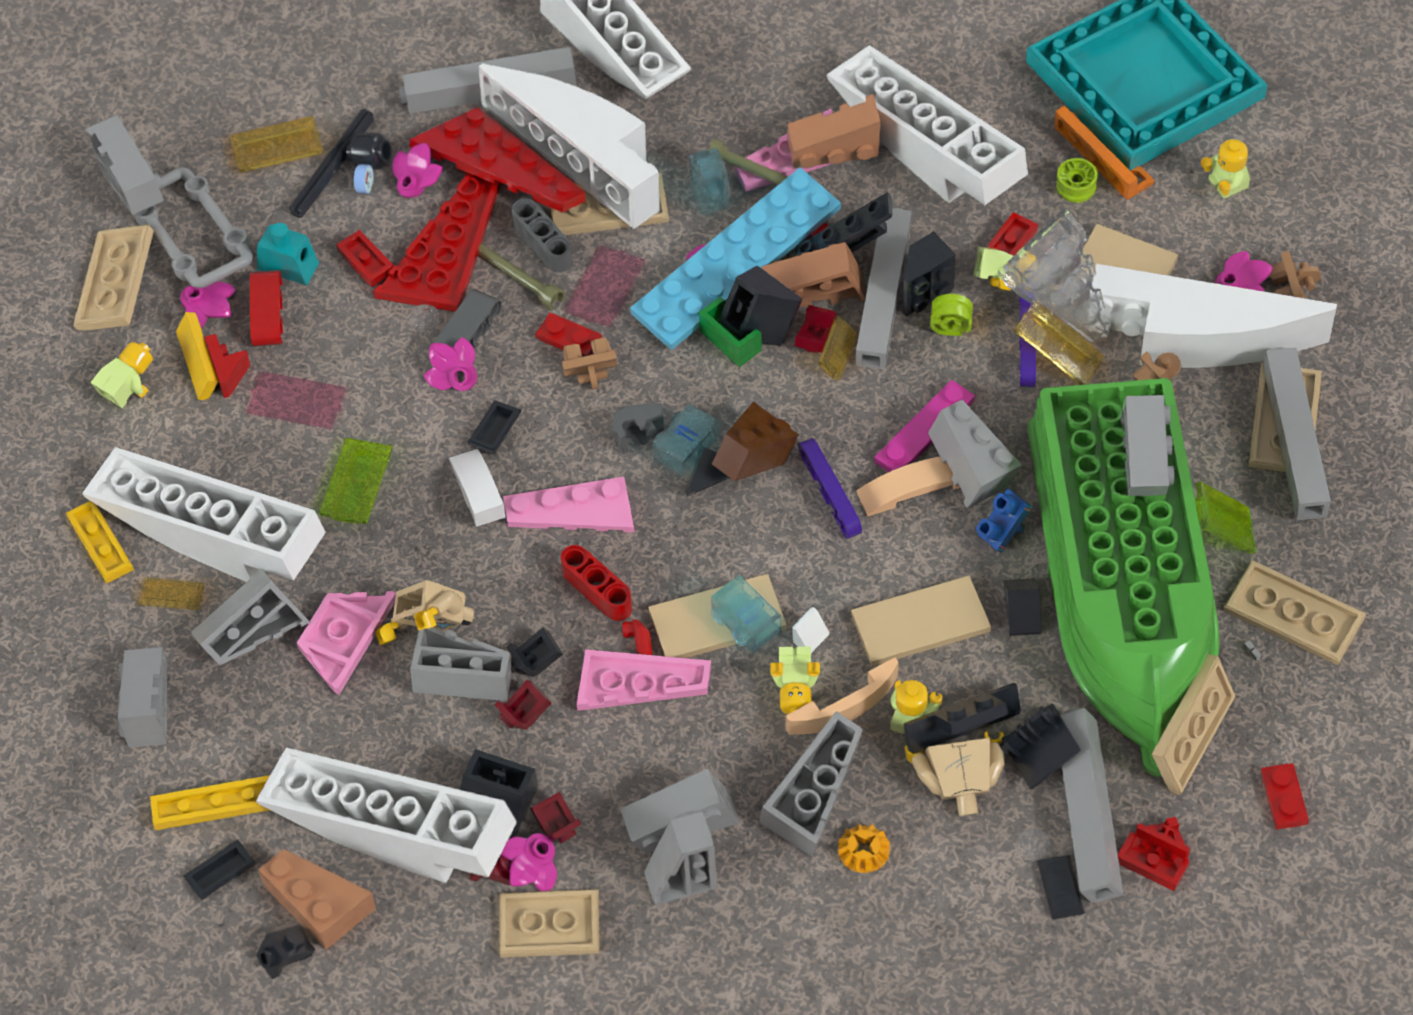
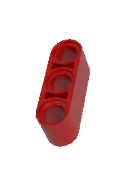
M280 270L250 273V335L253 347L283 344L281 340L283 317H281L280 311L283 309V293H281L280 286H283Z
M569 545L564 548L560 556L564 578L611 620L623 621L627 619L633 610L629 587L584 547ZM574 563H579V564H580V565H578V566H570V565H572V564H574ZM594 582H601L599 585H592ZM615 601H623L621 604H613Z

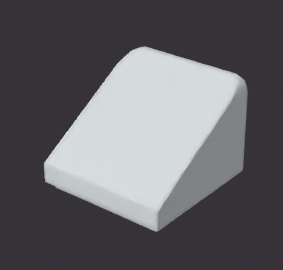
M814 607L810 608L792 627L793 643L799 647L811 646V653L829 635L826 625Z

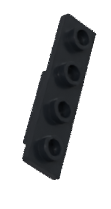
M888 192L809 239L804 240L796 246L797 256L846 242L850 251L854 252L887 233V223L885 221L893 216L891 194Z
M1017 684L1005 685L903 723L908 751L914 754L930 746H936L1019 715L1021 713Z

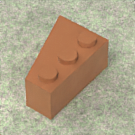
M874 94L866 96V102L849 107L848 103L840 105V111L823 116V113L820 112L788 123L787 143L793 169L879 157L880 118Z
M846 242L832 244L823 249L805 252L796 257L778 260L772 264L762 266L764 271L803 299L799 307L812 305V301L830 299L831 304L840 303V298L858 297V301H865L866 299L863 271Z
M285 849L281 850L258 869L263 886L325 950L376 909L372 892Z

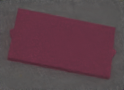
M600 246L565 310L566 313L584 318L586 322L593 321L611 327L645 260L626 254L625 250L617 251Z
M262 372L256 388L251 391L253 396L247 413L332 429L337 413L342 410L341 402L346 387Z

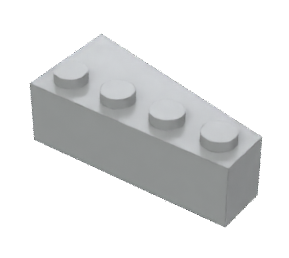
M836 711L764 804L759 822L813 858L859 745L863 729Z

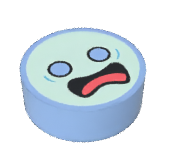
M358 165L356 167L354 187L357 193H370L374 179L371 165Z

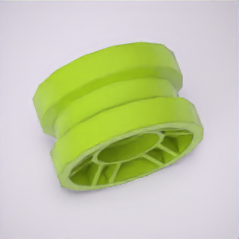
M1072 158L1061 163L1057 169L1056 190L1064 200L1075 203L1090 199L1096 192L1098 172L1095 166L1083 158Z
M944 294L933 300L930 327L934 332L939 335L962 336V332L966 331L968 333L971 330L973 304L968 298L958 294Z

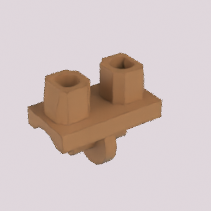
M1290 251L1281 253L1283 261L1272 265L1270 276L1274 285L1289 281L1290 285L1276 289L1275 293L1306 299L1302 286H1306L1308 291L1314 290L1315 283L1321 278L1320 270L1315 266H1309L1308 262H1302L1300 269L1297 271Z
M605 337L591 341L593 355L582 357L579 344L565 346L564 361H562L564 376L577 375L579 384L591 382L592 390L598 389L597 380L608 378L606 368L617 366L615 350H611Z
M1146 351L1140 357L1143 366L1133 374V378L1135 381L1160 378L1170 380L1177 376L1181 370L1180 359L1174 353L1167 352L1159 355L1155 363H1153L1151 355Z

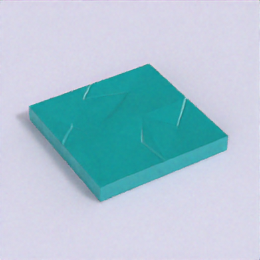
M1118 0L1027 47L1026 53L1027 64L1130 171L1262 100L1266 96L1268 84L1185 0Z

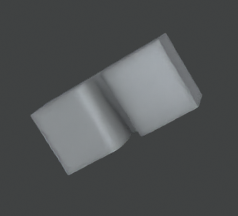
M1250 640L1244 643V647L1248 652H1251V656L1255 660L1261 658L1260 652Z

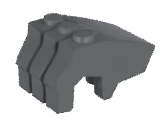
M662 403L630 405L622 407L613 413L615 443L622 454L628 452L627 438L637 437L641 444L645 445L649 437L664 430Z

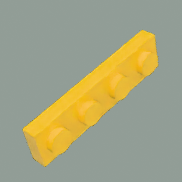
M270 775L150 796L154 829L156 831L269 811V809L259 805L256 800Z

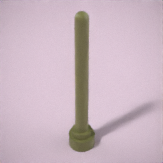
M713 138L705 156V160L716 164V162L722 163L725 161L777 185L788 177L728 151L729 147L724 146L725 142Z
M482 243L480 244L478 252L480 257L538 294V298L543 306L552 311L555 307L551 304L555 300H558L560 303L564 300V290L554 284H542Z

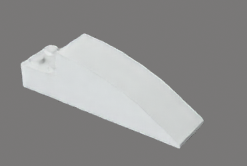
M541 0L540 12L588 60L609 77L644 99L649 98L691 71V67L633 0Z
M867 46L827 74V79L850 107L866 102L865 97L874 94L880 118L879 141L948 203L966 192L983 205H986L1028 175L1025 148L872 46Z
M488 64L478 66L482 105L572 180L582 185L587 192L629 226L635 229L660 211L659 172L653 164L646 162L645 122L602 97L547 76Z
M1096 264L1090 291L1087 326L1094 327L1098 331H1121L1128 336L1144 335L1141 356L1147 351L1151 355L1153 363H1155L1159 355L1169 352L1178 356L1181 368L1233 366L1264 361L1266 350L1282 347L1297 348V351L1328 343L1337 304Z
M117 447L113 449L82 493L91 502L152 539L245 582L261 569L294 581L326 533L315 510Z
M285 748L256 800L259 805L333 842L443 883L448 881L453 869L489 877L517 823L503 800L290 748Z

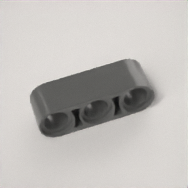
M528 198L517 200L512 206L513 223L516 232L550 270L559 273L570 269L573 264L569 239L536 202Z
M472 289L438 335L435 343H444L454 347L455 343L464 337L475 349L478 345L476 341L481 335L484 336L493 324V321H491L496 314H500L502 301L477 289Z

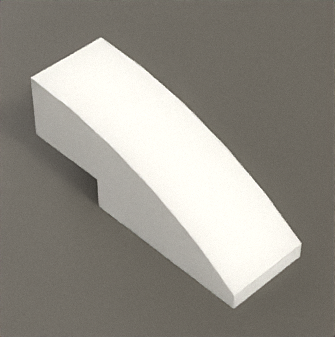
M475 449L450 457L449 461L476 527L505 518L504 504L479 450Z

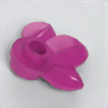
M418 144L408 154L399 151L395 155L392 170L394 176L398 179L397 190L399 194L405 198L418 197L422 194L425 187L432 186L438 180L442 167L437 164H430V148L428 144Z
M1241 251L1226 260L1224 271L1217 275L1215 284L1264 292L1260 284L1270 275L1272 266L1262 260L1250 261L1248 252ZM1226 281H1233V283H1230V284L1225 283V282H1226Z
M217 281L204 288H196L189 285L180 294L181 304L186 308L185 312L196 313L202 328L208 319L207 317L226 318L231 316L230 305L226 298L235 293V288L221 281ZM199 294L197 297H190L192 295Z
M464 337L460 338L454 347L444 343H432L430 345L429 358L433 368L424 374V378L429 385L439 390H447L453 387L458 391H467L474 387L477 382V371L473 366L475 350ZM459 371H463L465 374L463 382L458 379Z
M537 833L527 839L513 837L507 840L501 855L512 861L510 868L511 886H524L534 882L539 892L550 891L557 878V871L552 861L555 855V847L550 838L544 834ZM537 844L542 847L544 854H540L537 851Z

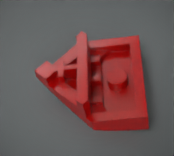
M1166 818L1164 823L1149 826L1137 824L1135 832L1129 834L1117 854L1119 865L1175 891L1190 863L1188 858L1190 849L1189 846L1185 845L1180 834L1177 818Z

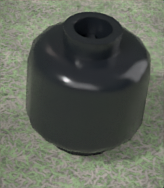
M358 133L354 135L351 143L347 146V157L355 168L358 165H371L373 170H380L390 161L392 155L390 142L380 133Z

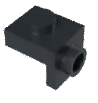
M544 628L540 629L520 647L512 643L506 647L512 656L511 665L519 673L525 672L532 677L540 674L563 655L550 632Z
M295 925L266 934L256 956L260 965L274 979L279 977L284 966L311 957L315 948L300 926Z

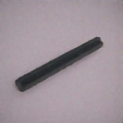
M366 109L359 111L289 206L291 215L302 218L347 158V146L351 143L354 135L365 133L374 121L371 111Z

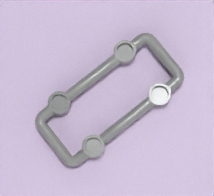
M179 167L160 176L164 187L184 179L188 197L202 203L224 233V242L227 250L232 254L240 255V257L199 277L196 273L197 266L194 257L189 254H182L158 221L159 215L156 205L134 214L139 225H150L154 230L153 234L173 260L172 268L175 276L182 281H188L193 287H207L245 268L252 261L253 254L248 247L249 241L245 230L232 226L209 195L210 189L207 179L203 176H195L188 168Z

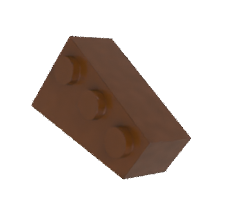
M753 401L726 433L712 465L734 481L782 466L787 461L799 434L792 430L786 421L777 419Z

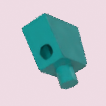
M284 223L269 225L257 246V270L262 272L280 270L282 278L307 286L319 265L308 237L302 233L289 230L288 226Z

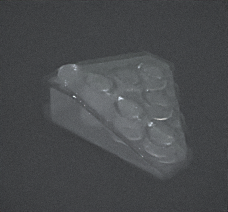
M1064 207L998 273L1001 275L1005 285L1013 289L1018 296L1091 343L1098 345L1111 333V328L1108 322L1103 323L1101 320L1100 311L1105 309L1101 289L1096 288L1094 290L1091 277L1096 275L1092 255H1085L1082 243L1088 240L1085 229Z

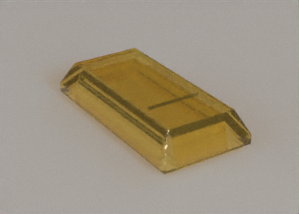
M838 316L835 317L818 365L837 381L840 380L844 373L858 335L845 320Z
M145 577L138 605L199 610L205 583Z

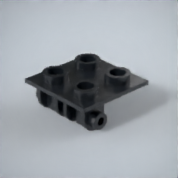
M1053 703L1045 708L1041 706L1038 712L1029 719L1026 718L1024 720V726L1018 724L1016 726L1018 731L1014 730L1007 737H1002L1003 742L999 744L1000 749L1006 755L1010 754L1030 790L1081 751Z

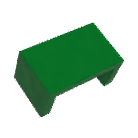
M719 297L699 312L700 332L735 364L741 367L762 351L761 332L755 329L743 339H739L719 324L718 320L725 306V300Z

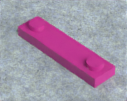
M951 380L874 457V462L888 472L914 463L932 445L933 442L928 432L941 410L960 400H963L970 406L975 401V395Z

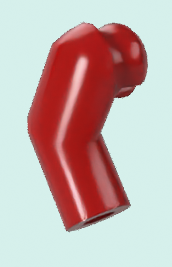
M632 619L631 622H623V637H634L637 654L653 655L649 630L637 619Z

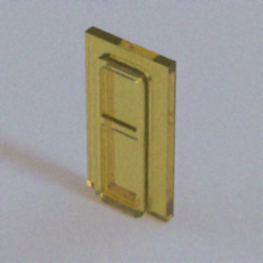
M313 116L230 135L234 150L233 155L236 158L239 173L323 154L319 138L320 134L317 131Z
M1037 300L1031 304L1013 330L1079 385H1086L1105 357V355Z

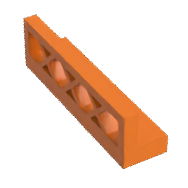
M1065 106L1055 111L1054 128L1087 161H1090L1096 170L1126 200L1154 184V179L1140 165L1130 171L1088 127L1078 120V116L1074 112L1071 113ZM1135 175H1139L1144 181L1137 184L1138 178Z

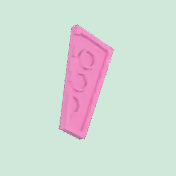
M831 108L823 112V116L833 113ZM787 134L780 137L775 145L769 148L763 147L746 157L788 177L798 169H793L787 143ZM830 164L817 165L811 168L802 169L805 172H809ZM735 166V172L745 192L773 183Z
M624 477L503 496L508 527L545 529L549 527H562L567 530L585 528L595 529V531L623 530V532H634Z
M585 649L577 699V711L707 695L711 674V660Z

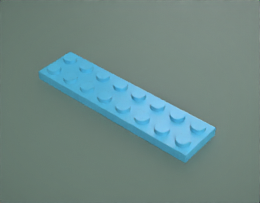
M799 167L630 307L631 314L672 351L700 327L699 312L719 297L723 298L726 303L737 276L756 265L762 268V266L782 259L841 209V202Z

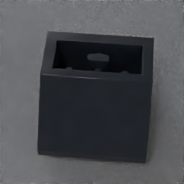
M934 231L910 245L903 289V313L905 316L913 312H922L936 297L950 294L954 288L956 254Z
M756 265L736 277L718 323L739 339H743L752 331L758 329L761 332L762 343L781 346L786 339L803 299Z
M475 749L460 785V790L505 801L517 821L509 839L516 837L538 788L535 768Z

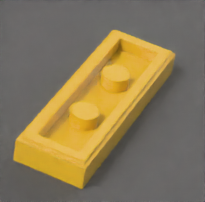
M185 312L176 333L198 400H205L211 396L218 383V378L195 312Z
M88 501L66 512L69 522L106 584L134 570L133 565L95 503Z

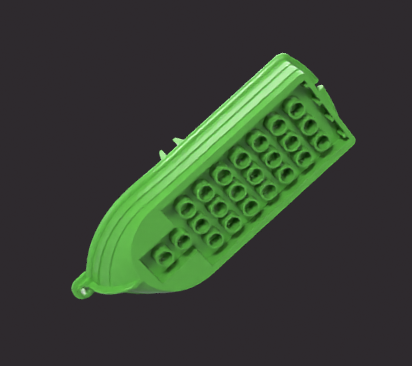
M1160 378L1044 388L1037 399L1035 415L1027 424V432L1048 555V578L1051 577L1052 580L1051 597L1055 599L1062 647L1074 678L1091 704L1114 728L1140 746L1141 760L1145 771L1153 776L1161 777L1162 775L1152 753L1191 683L1200 671L1207 655L1218 656L1219 654L1218 617L1172 382L1169 379ZM1164 395V406H1170L1171 413L1170 424L1166 425V436H1172V455H1167L1168 466L1174 467V485H1169L1166 495L1128 496L1125 470L1126 448H1123L1125 430L1124 424H1121L1120 417L1125 397Z

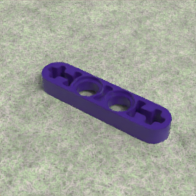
M1020 287V387H1035V287Z
M810 438L798 443L799 454L813 480L818 481L821 487L819 491L826 504H830L834 511L831 513L845 538L849 539L862 534L860 520L816 440Z

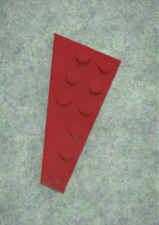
M479 107L409 139L410 149L418 144L426 143L429 145L432 158L439 161L445 158L456 163V168L493 184L497 181L507 185V190L514 193L519 191L528 193L533 196V201L563 213L585 202L586 192Z
M467 173L456 187L457 191L448 202L445 201L442 204L439 214L434 220H430L407 248L404 258L397 266L394 265L388 272L389 276L382 285L379 284L373 291L374 298L456 312L464 300L478 257L479 247L483 242L501 182L497 181L493 184Z

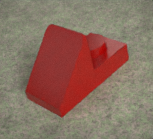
M215 333L204 338L223 397L227 398L235 390L251 364L246 350L229 355L226 344L219 345Z

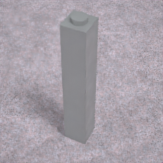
M570 47L403 74L404 86L399 87L401 103H407L409 114L482 102L478 68L481 64L547 76L576 86L575 67Z
M892 208V218L885 221L887 223V233L876 240L856 348V366L886 369L911 230L912 211Z
M1279 347L1273 350H1266L1263 370L1296 521L1327 518L1331 499L1297 348Z
M1074 708L1060 716L1081 751L1062 765L1080 893L1090 902L1096 903L1124 894L1097 720L1085 708Z

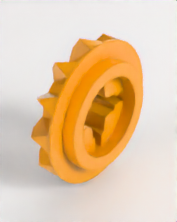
M858 823L856 827L846 828L845 833L839 838L838 855L842 863L850 870L859 873H870L878 870L887 862L890 855V841L885 836L884 830L876 829L873 824L863 826ZM861 841L863 844L871 842V853L864 849L860 852L857 851L858 842Z

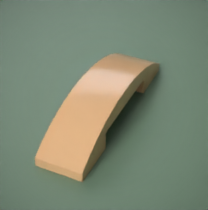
M935 457L888 472L865 484L856 492L868 517L896 508L897 502L951 485L953 490L960 488V486L954 485L951 479L953 473L948 463H943L941 457Z
M894 657L868 671L867 686L828 707L819 710L814 701L786 715V730L789 735L821 732L836 711L852 721L870 710L888 693L898 677L897 659Z

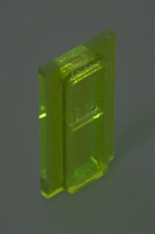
M346 437L319 512L320 516L352 524H368L393 450L392 446Z
M1201 481L1195 483L1197 492L1195 503L1202 529L1250 554L1256 553L1249 507Z

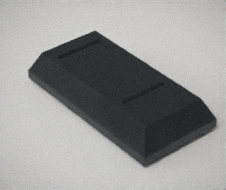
M494 400L468 440V444L494 455L522 410Z
M236 840L183 875V877L200 900H203L254 866L256 862L240 841Z
M1070 855L1037 860L1052 920L1084 915Z

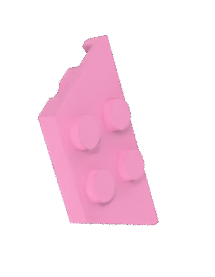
M386 591L385 596H368L367 592H354L350 595L327 593L297 641L298 649L336 694L340 695L375 637L376 630L381 627L395 604V592Z

